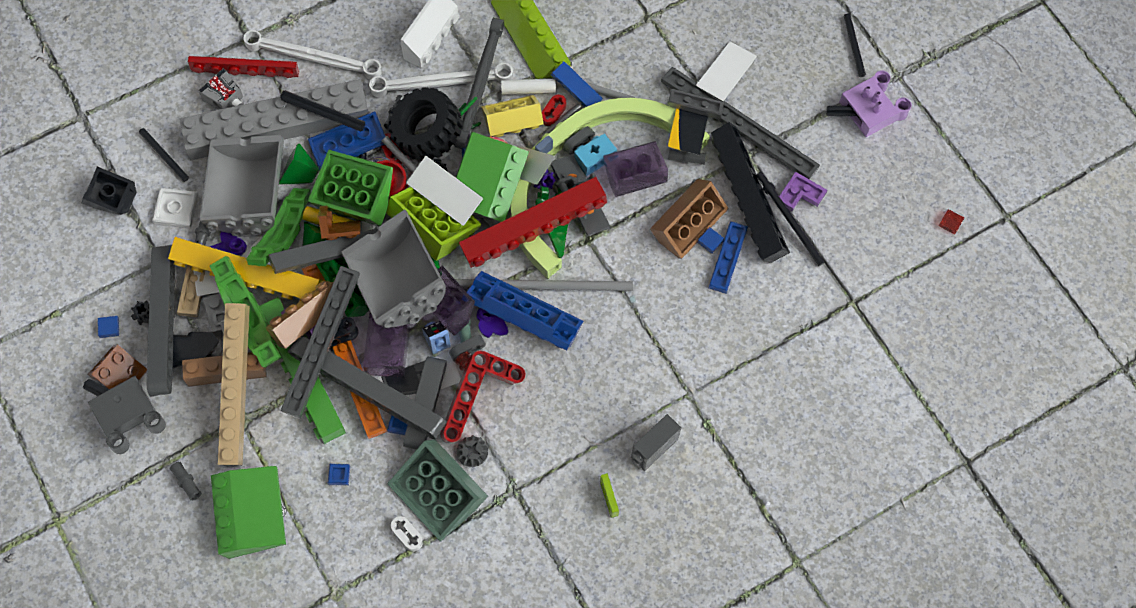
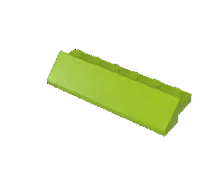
M533 0L491 1V5L499 18L504 20L506 30L536 79L553 78L551 76L552 72L563 62L571 66L570 60Z

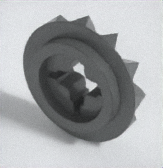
M474 435L464 437L458 443L457 457L465 466H479L487 459V443L481 437H475ZM476 445V452L478 454L472 453L468 457L469 450L467 448H473Z

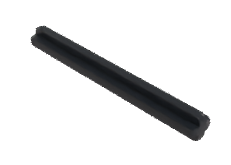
M283 90L280 95L281 100L360 132L365 128V121L286 90Z

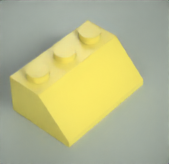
M534 95L481 106L488 133L493 137L503 136L507 132L518 133L525 128L536 129L539 125L544 124L540 103Z

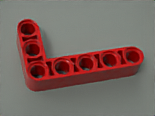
M480 350L471 354L445 418L447 423L440 432L441 439L446 443L456 442L460 439L485 374L513 385L524 380L525 370L517 364ZM476 355H479V356L482 357V359H483V364H482V365L476 364V362H475V357H476ZM494 363H498L501 366L499 373L494 371ZM512 370L518 372L519 377L517 380L511 377ZM469 373L474 374L476 377L474 384L468 381ZM463 391L469 395L468 402H464L461 399ZM455 410H459L462 413L460 421L454 418ZM449 428L455 432L453 439H449L446 435Z

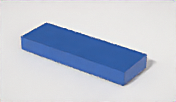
M563 62L552 72L551 76L584 107L602 101L603 98L567 63Z

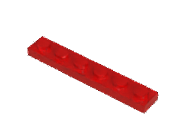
M202 56L188 57L191 72L196 73L209 72L217 74L224 68L228 74L299 77V68L297 62Z

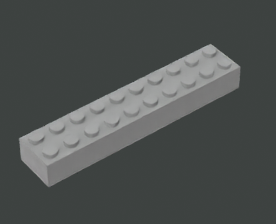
M361 79L294 93L355 118L369 114ZM280 97L179 118L185 150L190 161L208 157L210 141L212 139L242 138L250 140L251 137L282 135L285 140L330 130L342 125L284 102Z

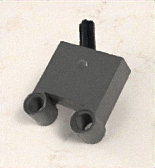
M136 376L112 389H108L91 379L84 382L83 389L97 396L88 401V404L107 437V445L114 453L124 454L128 451L130 443L123 434L143 422L151 433L158 434L164 431L166 427L165 420L155 410ZM159 419L157 424L151 425L153 420ZM117 440H122L120 445L114 446Z

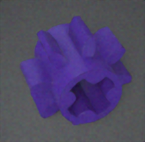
M547 169L538 184H534L533 187L537 189L541 187L552 189L556 181L552 176L554 172Z

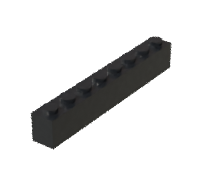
M728 122L711 132L713 138L711 141L719 152V161L725 166L726 170L724 173L732 183L731 190L739 200L737 202L738 207L744 212V221L752 231L751 238L759 248L757 250L758 255L762 260L772 263L789 254L790 251L762 189V185L756 177V171L739 131L735 125Z

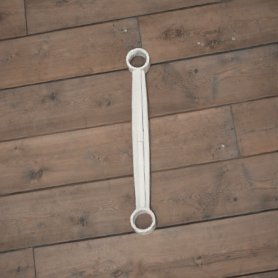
M256 30L247 31L243 36L245 46L250 51L264 48L316 63L363 72L364 76L369 80L382 74L381 65L375 59L361 62L300 45L262 38L261 34ZM251 38L259 39L256 43H248V40ZM372 66L378 68V70L374 73H369L366 71L369 67Z
M500 63L495 69L490 70L488 80L496 79L499 83H501V80H512L513 68L508 63ZM477 70L416 76L386 81L381 76H376L370 80L369 87L373 96L383 97L388 91L474 83ZM501 70H507L510 72V74L506 77H502L498 75V72ZM377 83L385 85L382 90H374L372 88Z

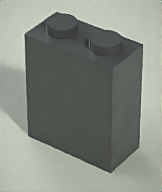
M666 414L633 445L632 463L638 469L642 468L646 471L678 440L682 427Z

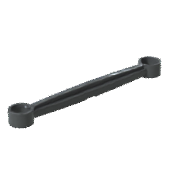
M492 18L489 37L475 74L474 84H472L467 104L474 97H477V100L464 113L462 128H460L461 134L460 137L457 136L456 139L458 141L454 145L456 148H466L469 141L470 131L485 90L498 39L503 32V19Z

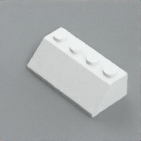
M428 0L400 40L404 60L420 68L430 61L432 53L439 48L443 37L448 35L452 24L458 21V7L452 0Z

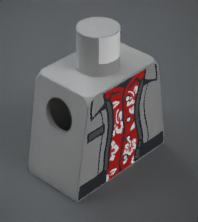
M224 68L198 90L201 99L218 110L244 104L241 101L243 94L240 87Z

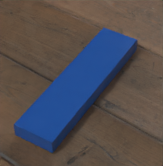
M730 221L708 287L709 289L727 294L748 226Z

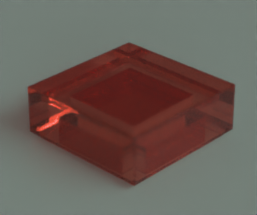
M948 209L938 226L955 235L964 217Z

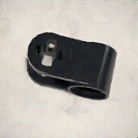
M345 317L341 320L330 347L356 339L359 330L352 318Z

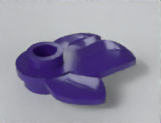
M226 232L220 233V243L209 246L235 255H241L247 250V245L241 238Z
M482 308L478 309L476 313L479 321L478 328L483 336L490 338L493 333L498 336H504L509 333L508 327L502 318L489 314Z

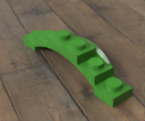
M293 188L290 194L285 197L275 217L274 226L267 230L256 246L251 248V252L246 258L248 265L266 266L269 262V254L290 248L301 230L299 223L303 218L305 205L311 194L310 189Z
M225 256L211 264L210 268L215 275V282L224 305L225 303H237L250 306L248 348L257 356L261 366L265 368L282 358L274 344L275 341L266 329L269 325L252 292H249L241 275L235 270L230 258Z

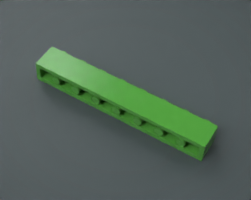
M279 297L259 306L268 324H270L269 322L273 318L281 316V312L284 310ZM275 343L283 359V362L280 364L285 373H290L292 378L288 380L292 384L300 361L287 352L291 345L287 348L278 347ZM318 377L307 402L306 408L308 411L305 414L309 423L314 422L316 426L313 431L317 439L322 438L324 444L346 434Z

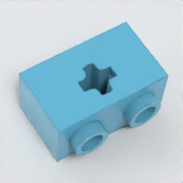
M604 133L601 136L594 137L588 144L579 146L574 151V157L583 173L588 176L616 159L617 148Z

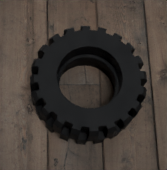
M423 87L421 90H412V93L405 94L402 100L399 99L396 103L397 106L393 107L391 111L392 116L389 117L388 122L390 124L388 127L391 134L390 137L412 159L422 161L425 156L431 160H434V157L440 158L444 152L448 153L451 150L450 147L456 144L458 141L456 139L457 136L460 137V128H462L461 113L448 96L436 88L429 89L428 87ZM436 114L435 122L430 129L422 134L414 135L416 126L424 117Z

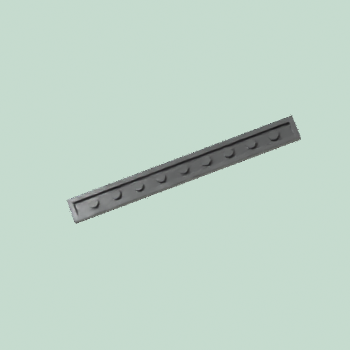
M673 66L662 77L661 82L671 89L724 102L721 118L717 120L723 124L730 122L735 125L742 137L794 172L810 180L819 169L820 164L727 102L697 87V82Z

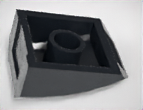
M97 166L81 203L113 214L122 215L128 213L137 193L135 182Z

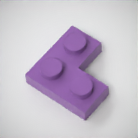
M795 172L779 197L788 210L793 211L801 198L818 207L828 190Z

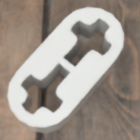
M399 516L392 520L391 529L395 536L409 551H418L423 545L420 533L405 517ZM398 522L400 524L405 523V533L401 529L396 530ZM410 535L413 539L418 538V544L409 545L410 540L407 536Z

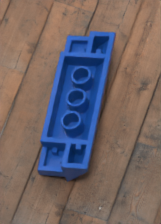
M483 271L476 276L472 286L463 298V300L471 305L478 306L489 314H494L504 321L512 323L522 330L528 331L566 351L571 347L584 322Z

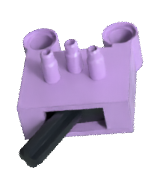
M881 70L876 72L872 78L843 92L839 101L842 106H827L826 115L850 116L864 136L868 137L898 120H905L912 104L907 98H899L896 100L895 105L892 104L884 93L891 78L888 72Z

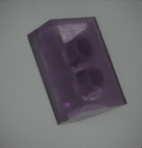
M656 141L603 156L609 184L615 197L668 182V168Z
M442 265L437 270L445 283L446 291L437 309L432 313L455 336L469 323L475 301Z

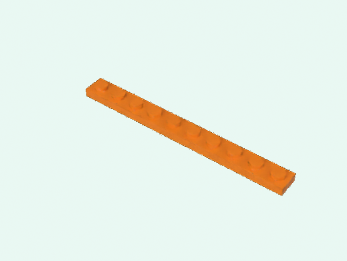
M316 264L302 268L305 276L326 281ZM351 340L332 347L335 355L363 371ZM350 391L368 439L386 433L387 430L378 407Z

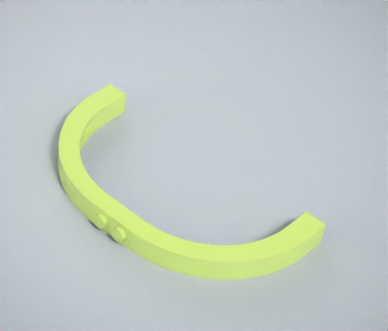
M641 98L609 99L592 104L576 112L564 122L558 123L554 130L546 133L541 140L548 135L553 139V149L547 154L554 156L563 149L564 143L584 127L589 126L592 128L612 121L630 120L644 122L657 126L671 134L676 109L657 101ZM706 131L704 133L701 150L705 146H707L709 142L710 135ZM519 179L511 202V217L527 210V198L532 183ZM539 236L531 242L520 244L526 257L547 279L562 268V260L557 257Z

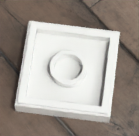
M160 188L152 219L153 224L191 228L198 193Z

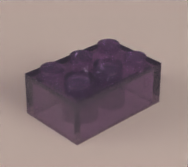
M371 312L369 313L363 362L364 372L371 376H405L410 323L403 326L385 328L378 325Z

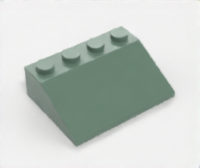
M435 439L425 440L387 483L439 541L444 540L475 512L488 497Z

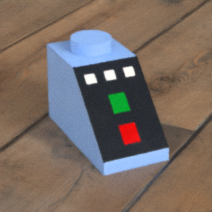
M441 321L430 322L422 328L423 335L433 355L451 347L449 333Z

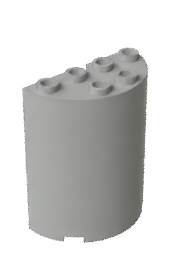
M282 135L251 137L250 140L227 138L212 139L210 141L200 221L208 229L232 233L233 236L241 237L248 234L259 236L262 232L274 226L284 144Z
M403 210L379 226L376 233L367 234L341 251L349 269L360 273L357 285L375 322L385 328L419 322L420 318L437 309L438 304L445 295V283L406 210Z

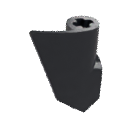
M189 332L188 335H173V368L182 366V360L206 358L220 343L213 332Z

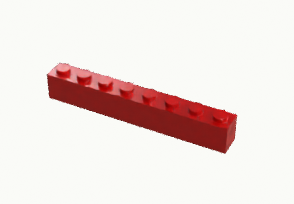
M594 177L460 241L459 244L470 267H479L491 258L495 259L508 250H515L524 242H531L543 233L548 234L560 225H567L574 218L583 217L593 209L602 208L607 203V197L597 177Z

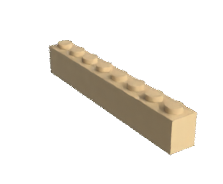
M225 303L218 465H243L250 306L247 304Z

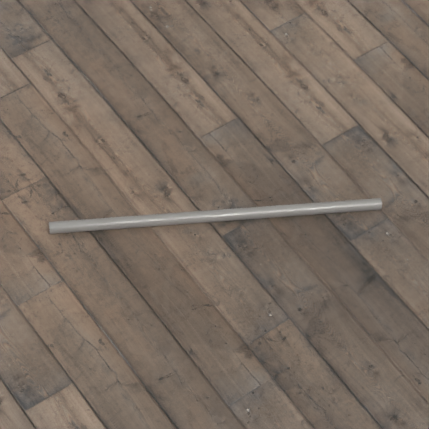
M443 279L446 288L469 289L474 279ZM501 280L518 289L633 291V281Z

